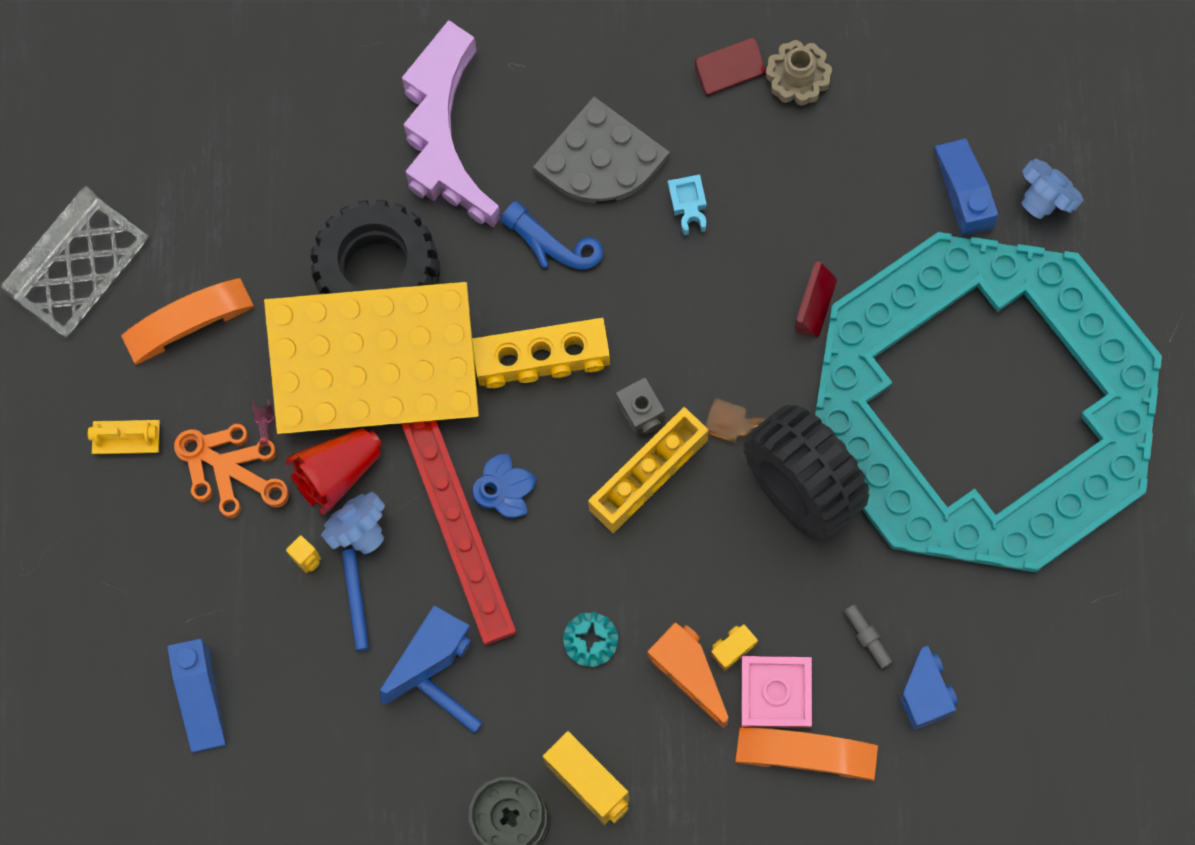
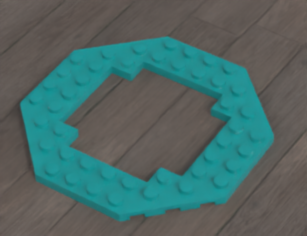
M937 232L832 305L815 415L821 419L823 424L829 426L834 431L836 437L843 441L847 446L846 449L858 462L859 469L863 471L866 477L865 482L869 486L868 493L870 494L867 506L862 511L891 549L1038 572L1146 493L1147 471L1151 455L1152 428L1156 412L1157 385L1162 355L1079 253L1068 251L1058 253L1045 251V248L1021 244L1012 246L999 244L995 240L975 237L966 239L953 237L949 233ZM976 287H978L997 312L1024 294L1105 395V397L1080 415L1100 442L997 515L994 514L976 489H973L947 507L867 404L890 388L893 383L874 358Z

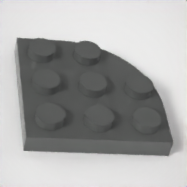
M593 97L533 166V172L558 191L575 200L587 203L614 199L619 201L643 188L668 160L670 152L603 102Z

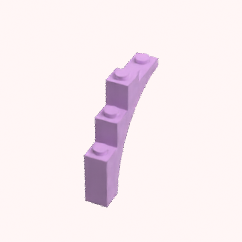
M448 20L402 77L405 95L414 103L420 104L403 124L407 142L415 149L422 151L405 171L409 184L408 188L418 197L424 198V196H427L432 201H435L443 192L442 196L454 206L462 205L468 210L469 216L480 224L486 222L494 227L501 219L499 205L484 194L466 173L454 149L451 137V111L454 94L464 69L477 50L474 37Z

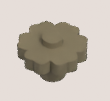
M798 40L781 44L779 53L769 57L766 69V79L772 82V94L779 97L784 103L794 99L800 106L806 105L808 102H816L819 98V91H826L830 84L832 67L826 63V52L819 49L814 43L803 46Z

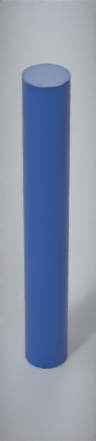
M348 549L342 551L355 649L356 651L369 650L356 552L355 549Z
M427 679L416 686L474 734L483 725V722L431 680Z

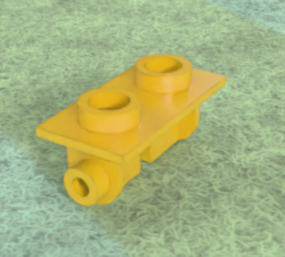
M160 420L93 421V427L88 428L89 441L92 440V454L159 453Z

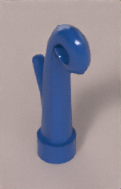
M518 201L511 203L500 219L503 224L512 231L515 230L527 242L543 268L548 266L545 253L561 263L576 269L592 268L603 257L602 244L592 237L581 239L576 244L574 251L571 252L528 213V209ZM585 247H591L594 250L590 257L582 258L581 252Z

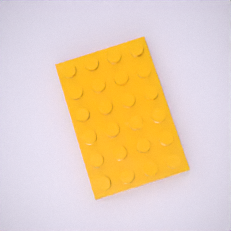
M467 282L264 299L277 434L479 416Z

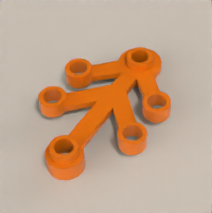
M234 424L227 430L203 435L200 431L193 429L183 431L175 440L174 450L182 461L188 462L193 483L191 494L197 501L207 502L213 495L212 487L205 481L202 461L214 468L221 499L219 509L226 518H235L241 512V505L234 497L230 477L260 493L264 502L272 508H279L287 503L289 489L282 480L270 479L266 481L238 465L257 459L263 462L272 461L276 457L277 450L271 441L261 440L255 446L220 455L210 448L229 442L235 446H242L248 441L249 434L243 425ZM235 431H243L241 439H232ZM189 443H197L195 451L188 452L186 450ZM265 446L271 447V453L267 456L260 454L261 449ZM201 486H206L207 493L203 496H198L196 494L197 489ZM275 490L282 491V496L278 500L271 499V493ZM233 502L236 504L232 512H225L224 508L227 503Z

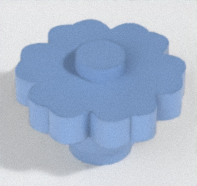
M1035 158L1033 161L1030 160L1022 170L1025 179L1032 184L1024 193L1025 198L1022 201V205L1036 218L1042 219L1045 214L1050 215L1056 207L1072 213L1084 201L1082 194L1073 187L1072 182L1060 171L1052 169L1046 162Z
M370 492L367 495L360 494L347 501L342 509L337 510L331 515L330 519L324 524L326 529L321 533V536L332 549L340 545L346 547L351 544L355 550L368 554L378 548L384 540V536L381 534L382 528L378 525L377 521L382 517L381 511L384 509L385 504L374 492Z

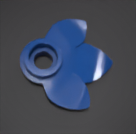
M500 454L485 464L483 476L477 479L473 485L472 496L475 502L483 508H495L501 515L508 518L520 517L528 512L522 498L532 491L537 478L525 469L512 468L510 455ZM491 487L494 489L495 494H487L484 488Z

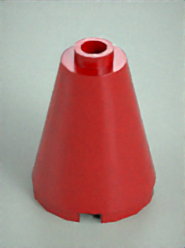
M361 428L294 453L286 458L285 464L286 467L292 464L295 472L290 477L304 499L311 506L316 503L322 508L318 512L326 514L381 456L379 448L382 447V443L372 430L368 432Z

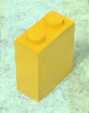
M569 731L543 755L546 766L604 825L609 820L616 823L628 811V791Z

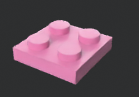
M742 656L741 727L811 728L812 657Z

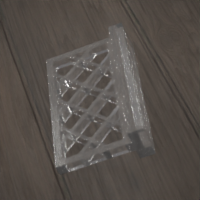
M84 186L1 287L6 295L14 301H18L66 338L147 241L148 235L96 197L93 191ZM99 208L109 216L110 227L91 229L89 218ZM113 220H115L121 226H114ZM86 223V230H80ZM129 231L137 237L131 247L116 249L115 232ZM111 233L112 249L93 251L91 235ZM87 236L89 252L70 254L69 242L73 237ZM65 248L66 255H59ZM118 254H124V255L121 257V259L118 261L117 255H118ZM113 255L114 267L111 271L96 274L94 257ZM90 258L92 274L72 276L71 260ZM66 260L68 277L49 279L48 267L53 262ZM44 273L45 280H38ZM97 279H103L97 286ZM92 280L94 290L92 294L87 298L75 299L73 282ZM69 283L71 299L52 302L50 285ZM46 286L47 302L33 304L24 297L32 287ZM76 304H83L78 309V311H76ZM72 305L73 317L63 327L54 320L52 307ZM48 308L49 315H47L41 309Z

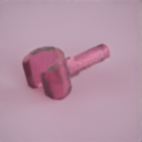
M267 399L265 407L257 408L256 402L253 401L251 408L254 420L259 426L260 444L267 445V426L274 418L271 402Z

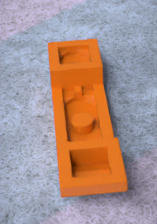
M233 279L194 292L157 310L132 326L121 337L134 364L137 365L164 352V346L221 318L226 322L255 307L241 279Z
M740 727L735 763L770 767V765L874 781L878 745L812 733Z

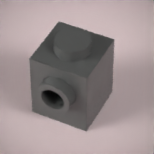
M646 377L616 392V402L635 436L642 432L645 435L650 434L662 426L661 422L665 421V411Z

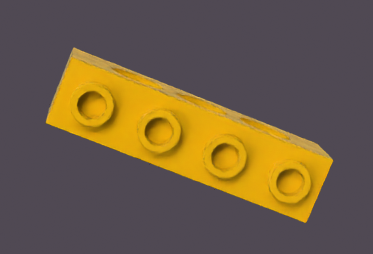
M603 318L472 339L479 386L486 385L487 388H499L504 386L505 382L519 380L520 383H530L537 381L540 376L552 375L554 378H562L571 375V371L584 369L585 372L589 373L603 370L604 366L610 365ZM576 344L580 345L583 351L578 355H570L566 352V349ZM539 350H546L550 353V356L543 361L533 358L534 353ZM507 355H513L517 358L516 363L511 366H504L500 361Z
M685 407L681 409L588 500L589 511L614 533L708 441L709 430Z

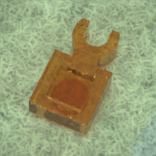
M715 398L705 427L709 430L708 434L736 443L738 434L746 438L751 429L760 425L765 419L760 417L746 419V408Z

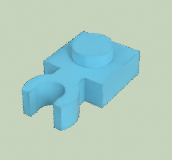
M700 174L669 180L668 189L674 215L684 214L681 220L683 234H689L688 224L691 221L698 222L701 232H704L706 230V218L699 210L706 209L707 204Z

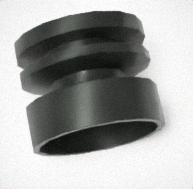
M497 777L485 782L475 792L469 805V823L473 834L483 845H541L550 828V813L545 800L527 782L515 777ZM509 812L519 815L516 818L518 824L515 827L505 824L509 820L507 817Z

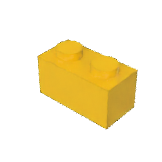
M301 535L286 549L290 558L306 574L309 571H314L320 564L321 557L318 552Z
M745 624L741 627L735 626L729 631L728 638L724 641L720 639L712 646L711 656L724 671L758 643L757 638Z

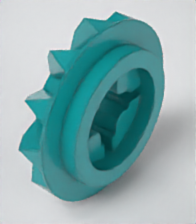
M595 611L592 613H580L573 620L569 621L563 634V642L568 656L574 662L586 667H595L604 664L614 655L618 645V634L616 627L608 617ZM591 626H594L596 637L606 641L594 642L593 647L590 648V653H588L586 641L576 636L587 635L589 630H591Z

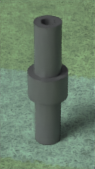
M856 604L847 608L844 613L858 632L856 637L863 648L867 647L881 669L888 667L893 663V660L879 641L881 636L874 625L869 626Z

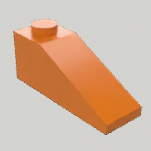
M675 622L647 651V658L724 728L728 724L729 717L703 649L698 643L700 637L689 626L685 625L682 628Z

